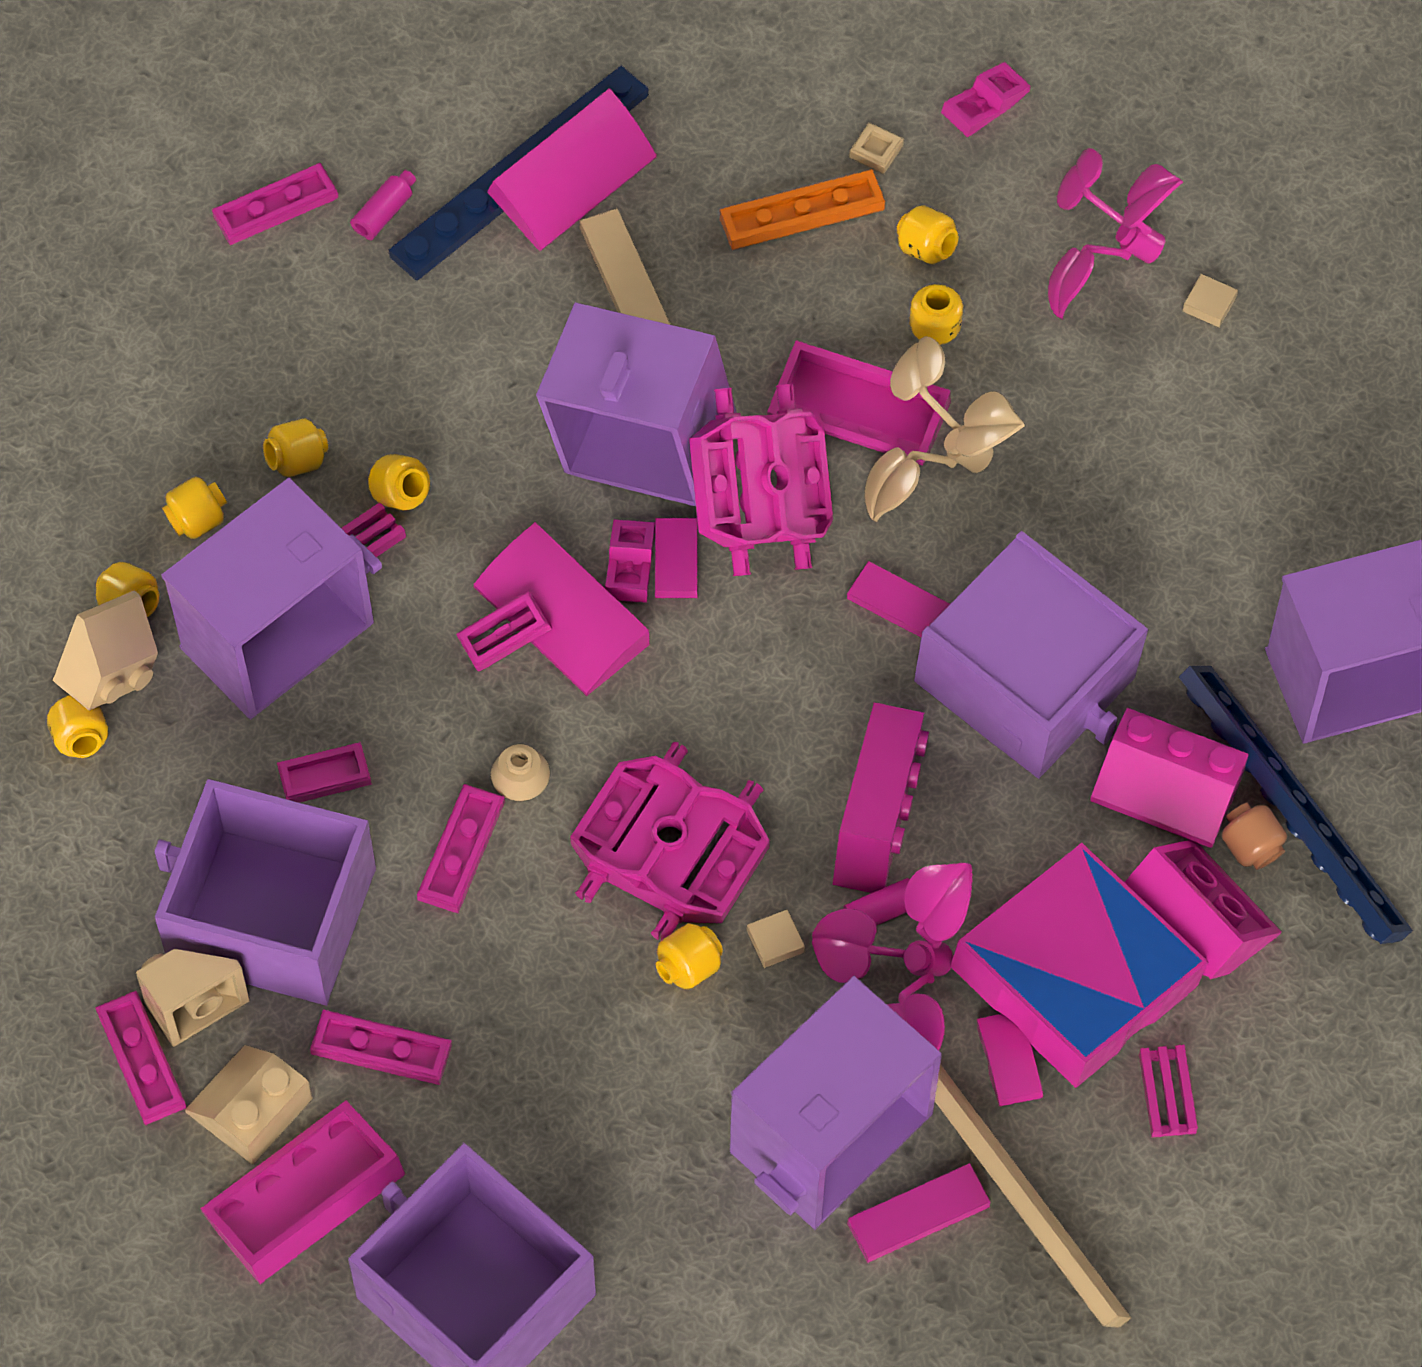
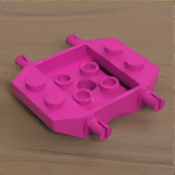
M794 384L776 386L779 411L773 415L741 416V413H734L732 388L714 389L717 409L715 420L709 421L689 438L698 530L700 534L717 544L729 547L732 556L733 576L751 575L748 549H754V544L790 541V545H793L794 570L813 568L809 543H815V538L824 537L833 521L824 427L811 411L802 412V408L796 409ZM733 439H737L738 451L736 452L735 459ZM735 462L737 468L741 471L743 492L740 500L738 498ZM772 469L775 471L777 476V484L775 488L773 487L770 480V473ZM739 503L742 511L745 513L746 524H741Z
M678 742L671 744L663 759L657 756H650L619 762L570 836L571 845L586 866L588 872L587 877L575 892L577 897L581 900L585 897V902L591 903L601 885L609 882L662 910L664 915L651 932L652 936L657 940L660 937L663 940L672 934L678 923H682V921L688 923H722L765 856L770 845V840L752 809L759 795L763 792V788L758 783L754 786V781L749 780L737 798L721 789L701 785L687 772L678 767L688 753L687 748L682 744L679 747ZM724 821L729 823V826L689 889L683 888L682 886ZM674 827L682 833V836L675 842L667 843L658 837V833L663 828Z

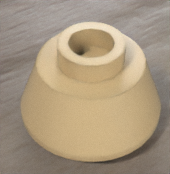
M524 744L512 745L506 748L496 758L491 768V780L494 788L505 798L514 801H526L535 798L544 791L550 779V769L546 759L538 751Z

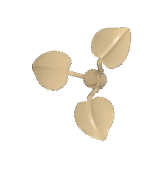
M928 336L922 337L918 343L913 344L899 359L892 372L890 386L894 396L904 401L912 399L920 392L921 397L953 429L944 441L947 456L919 451H911L906 455L902 449L893 448L880 457L871 469L865 487L867 511L870 518L876 522L883 514L903 503L915 490L920 476V467L916 460L942 463L950 468H954L959 463L969 471L979 473L991 462L993 447L1025 427V424L1015 413L1008 399L998 392H988L976 399L964 415V425H959L928 392L927 386L940 379L945 366V355L941 345Z

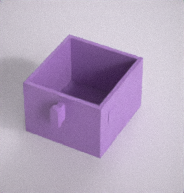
M575 302L536 396L564 473L696 506L689 438L709 421L715 420L717 409L714 389L730 387L715 335ZM733 401L734 413H737Z
M287 478L161 575L166 583L181 643L179 645L180 649L251 720L374 623L366 574L370 571L374 575L382 568V564L353 534L347 535L290 478Z
M1020 531L1016 538L922 631L914 682L1039 779L1086 729L1096 735L1095 738L1103 745L1110 740L1115 729L1117 717L1110 711L1106 713L1104 710L1134 680L1148 628L1027 534Z
M1422 540L1282 576L1283 586L1268 647H1265V651L1303 744L1422 712Z
M207 779L182 847L171 846V842L159 839L155 849L159 870L171 873L155 915L165 954L173 949L235 959L242 968L245 984L327 1006L376 870L368 821Z
M853 976L732 1091L730 1153L757 1176L754 1181L755 1184L789 1215L796 1212L815 1230L933 1115L942 1053Z
M465 1143L409 1198L402 1194L401 1188L394 1182L389 1183L382 1191L384 1208L392 1215L348 1258L357 1299L433 1367H527L586 1304L596 1296L593 1255Z

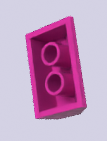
M1126 708L1109 746L1090 801L1212 848L1240 785L1249 754L1133 709Z
M1192 840L1154 847L1124 882L1208 960L1203 975L1208 976L1210 979L1230 974L1282 933L1197 842Z

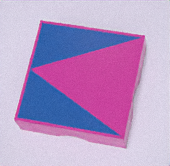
M1081 843L958 940L950 967L994 1010L1000 1012L1016 1024L1029 1039L1031 1045L1077 1088L1118 1054L1124 1044L1136 1032L1155 1023L1199 985L1208 960Z

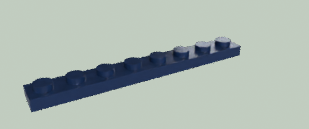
M620 65L389 249V257L413 279L418 281L504 212L487 193L496 178L609 88L626 109L630 111L649 96L648 87Z
M1189 666L1179 676L1187 688V696L1195 705L1205 711L1212 721V729L1220 738L1226 740L1232 748L1249 754L1244 770L1252 773L1261 785L1260 791L1263 797L1270 804L1277 806L1286 818L1285 824L1288 830L1295 837L1301 839L1311 851L1313 863L1321 871L1327 873L1336 884V891L1341 900L1348 906L1353 907L1363 920L1362 926L1366 933L1374 940L1379 941L1380 944L1400 942L1413 931L1213 667Z

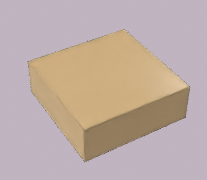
M868 123L851 148L849 158L885 174L903 147L904 139Z
M1201 274L1184 303L1183 312L1220 328L1237 297L1238 290Z
M788 910L747 925V933L764 968L805 953V946Z

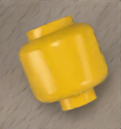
M925 205L917 206L907 214H904L897 225L898 244L902 252L925 263H939L949 258L956 249L958 232L953 219Z
M938 284L925 286L917 291L911 301L909 324L913 334L919 340L925 336L931 337L940 345L949 343L956 338L961 330L963 303L960 295L954 289Z
M303 418L272 427L268 438L263 442L264 456L268 466L273 471L277 470L284 477H292L320 468L323 463L324 453L328 451V440L322 429H317L311 421Z
M399 454L385 455L377 460L370 470L368 477L369 491L372 497L383 506L399 510L414 509L422 504L428 495L430 475L426 466L416 458Z
M192 477L166 494L165 500L167 505L162 507V510L178 536L185 534L190 539H196L219 526L224 520V513L221 507L227 504V501L215 482L207 485L200 477Z
M127 562L112 564L97 579V604L99 606L129 592L136 591L141 596L146 615L149 617L159 603L160 595L157 581L149 572Z
M68 695L59 699L47 714V725L54 745L60 753L66 756L77 758L89 757L95 754L108 738V725L100 706L89 711L72 696Z
M688 923L658 943L657 972L667 984L674 983L680 988L689 990L719 970L721 964L720 956L723 954L722 945L715 933L708 927H700Z

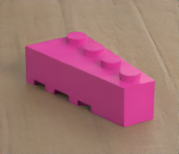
M873 703L839 831L832 885L869 893L886 887L893 854H900L905 828H900L901 820L908 821L911 812L913 796L907 795L909 788L916 789L918 785L921 763L915 762L916 756L924 757L930 732L922 730L923 712Z

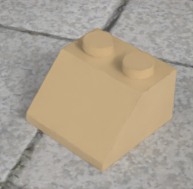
M136 591L129 592L76 616L53 681L89 711L105 703H113L119 697L134 690H142L152 679V668L158 651L141 596Z
M173 949L165 955L157 954L152 956L142 965L141 969L136 971L146 1007L173 1047L250 1001L242 968L235 959Z
M244 1045L185 1109V1112L253 1165L310 1103L312 1096L308 1080L274 1053Z

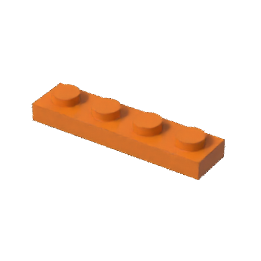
M871 169L720 209V220L732 250L883 211L885 210V199Z

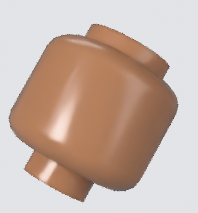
M1244 803L1226 816L1229 824L1222 832V839L1242 866L1250 867L1254 865L1256 870H1259L1284 854L1285 849L1283 845L1287 840V834L1267 806L1258 805L1251 808L1248 803Z

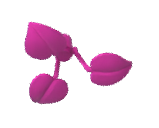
M1087 148L1081 153L1076 165L1067 172L1060 184L1057 193V204L1064 210H1070L1079 203L1084 195L1089 201L1121 224L1116 233V241L1119 242L1121 249L1086 244L1081 251L1071 248L1066 252L1055 266L1048 285L1050 307L1057 317L1063 320L1067 306L1088 280L1094 267L1093 253L1120 256L1125 260H1129L1131 255L1148 264L1158 258L1164 248L1165 237L1146 225L1143 220L1178 186L1183 184L1180 178L1170 173L1161 165L1153 164L1147 167L1134 182L1128 193L1127 202L1129 205L1125 208L1123 217L1095 196L1089 189L1102 172L1103 163L1101 155L1092 148Z
M969 863L930 865L921 868L910 878L905 890V909L912 919L919 921L916 931L925 940L914 941L907 949L872 945L876 936V924L868 914L856 909H841L826 915L816 925L812 934V946L820 967L828 977L837 982L847 983L853 976L858 980L863 978L870 969L871 954L903 958L907 969L912 974L921 977L900 992V1003L887 1005L938 1051L943 1042L945 1031L942 1009L938 1002L930 996L913 993L926 983L932 984L935 980L934 977L943 976L951 969L953 953L950 947L942 941L954 936L961 928L966 917L972 891V865Z

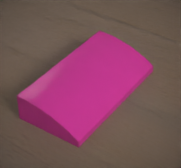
M609 88L496 178L487 193L539 251H542L657 156L637 122Z
M795 341L778 385L794 384L796 409L802 408V412L811 411L824 427L825 434L882 453H887L893 448L902 449L906 455L911 451L930 453L944 420L921 397L920 392L912 399L906 401L894 396L890 386L893 371L800 341ZM933 384L927 386L930 395L948 411L951 404V390ZM777 388L767 415L777 414V411H779ZM916 460V462L923 466L925 460Z
M536 522L512 541L473 584L474 588L496 609L529 590L552 628L531 641V643L586 696L649 646V630ZM529 607L524 608L507 620L509 622L514 621L529 612ZM533 621L532 623L528 624L527 626L523 627L518 631L524 630L525 628L529 627L537 621Z
M345 1100L200 1209L246 1269L261 1284L382 1193L389 1183H395L402 1178L405 1172L398 1155Z

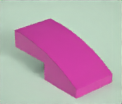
M1003 62L977 75L972 88L946 100L941 113L966 137H969L1013 107L1029 92L1031 86L1006 62Z
M613 520L605 589L618 601L647 603L655 522Z
M1003 1014L978 1018L977 1030L988 1061V1073L999 1107L1043 1098L1033 1050L1025 1034Z

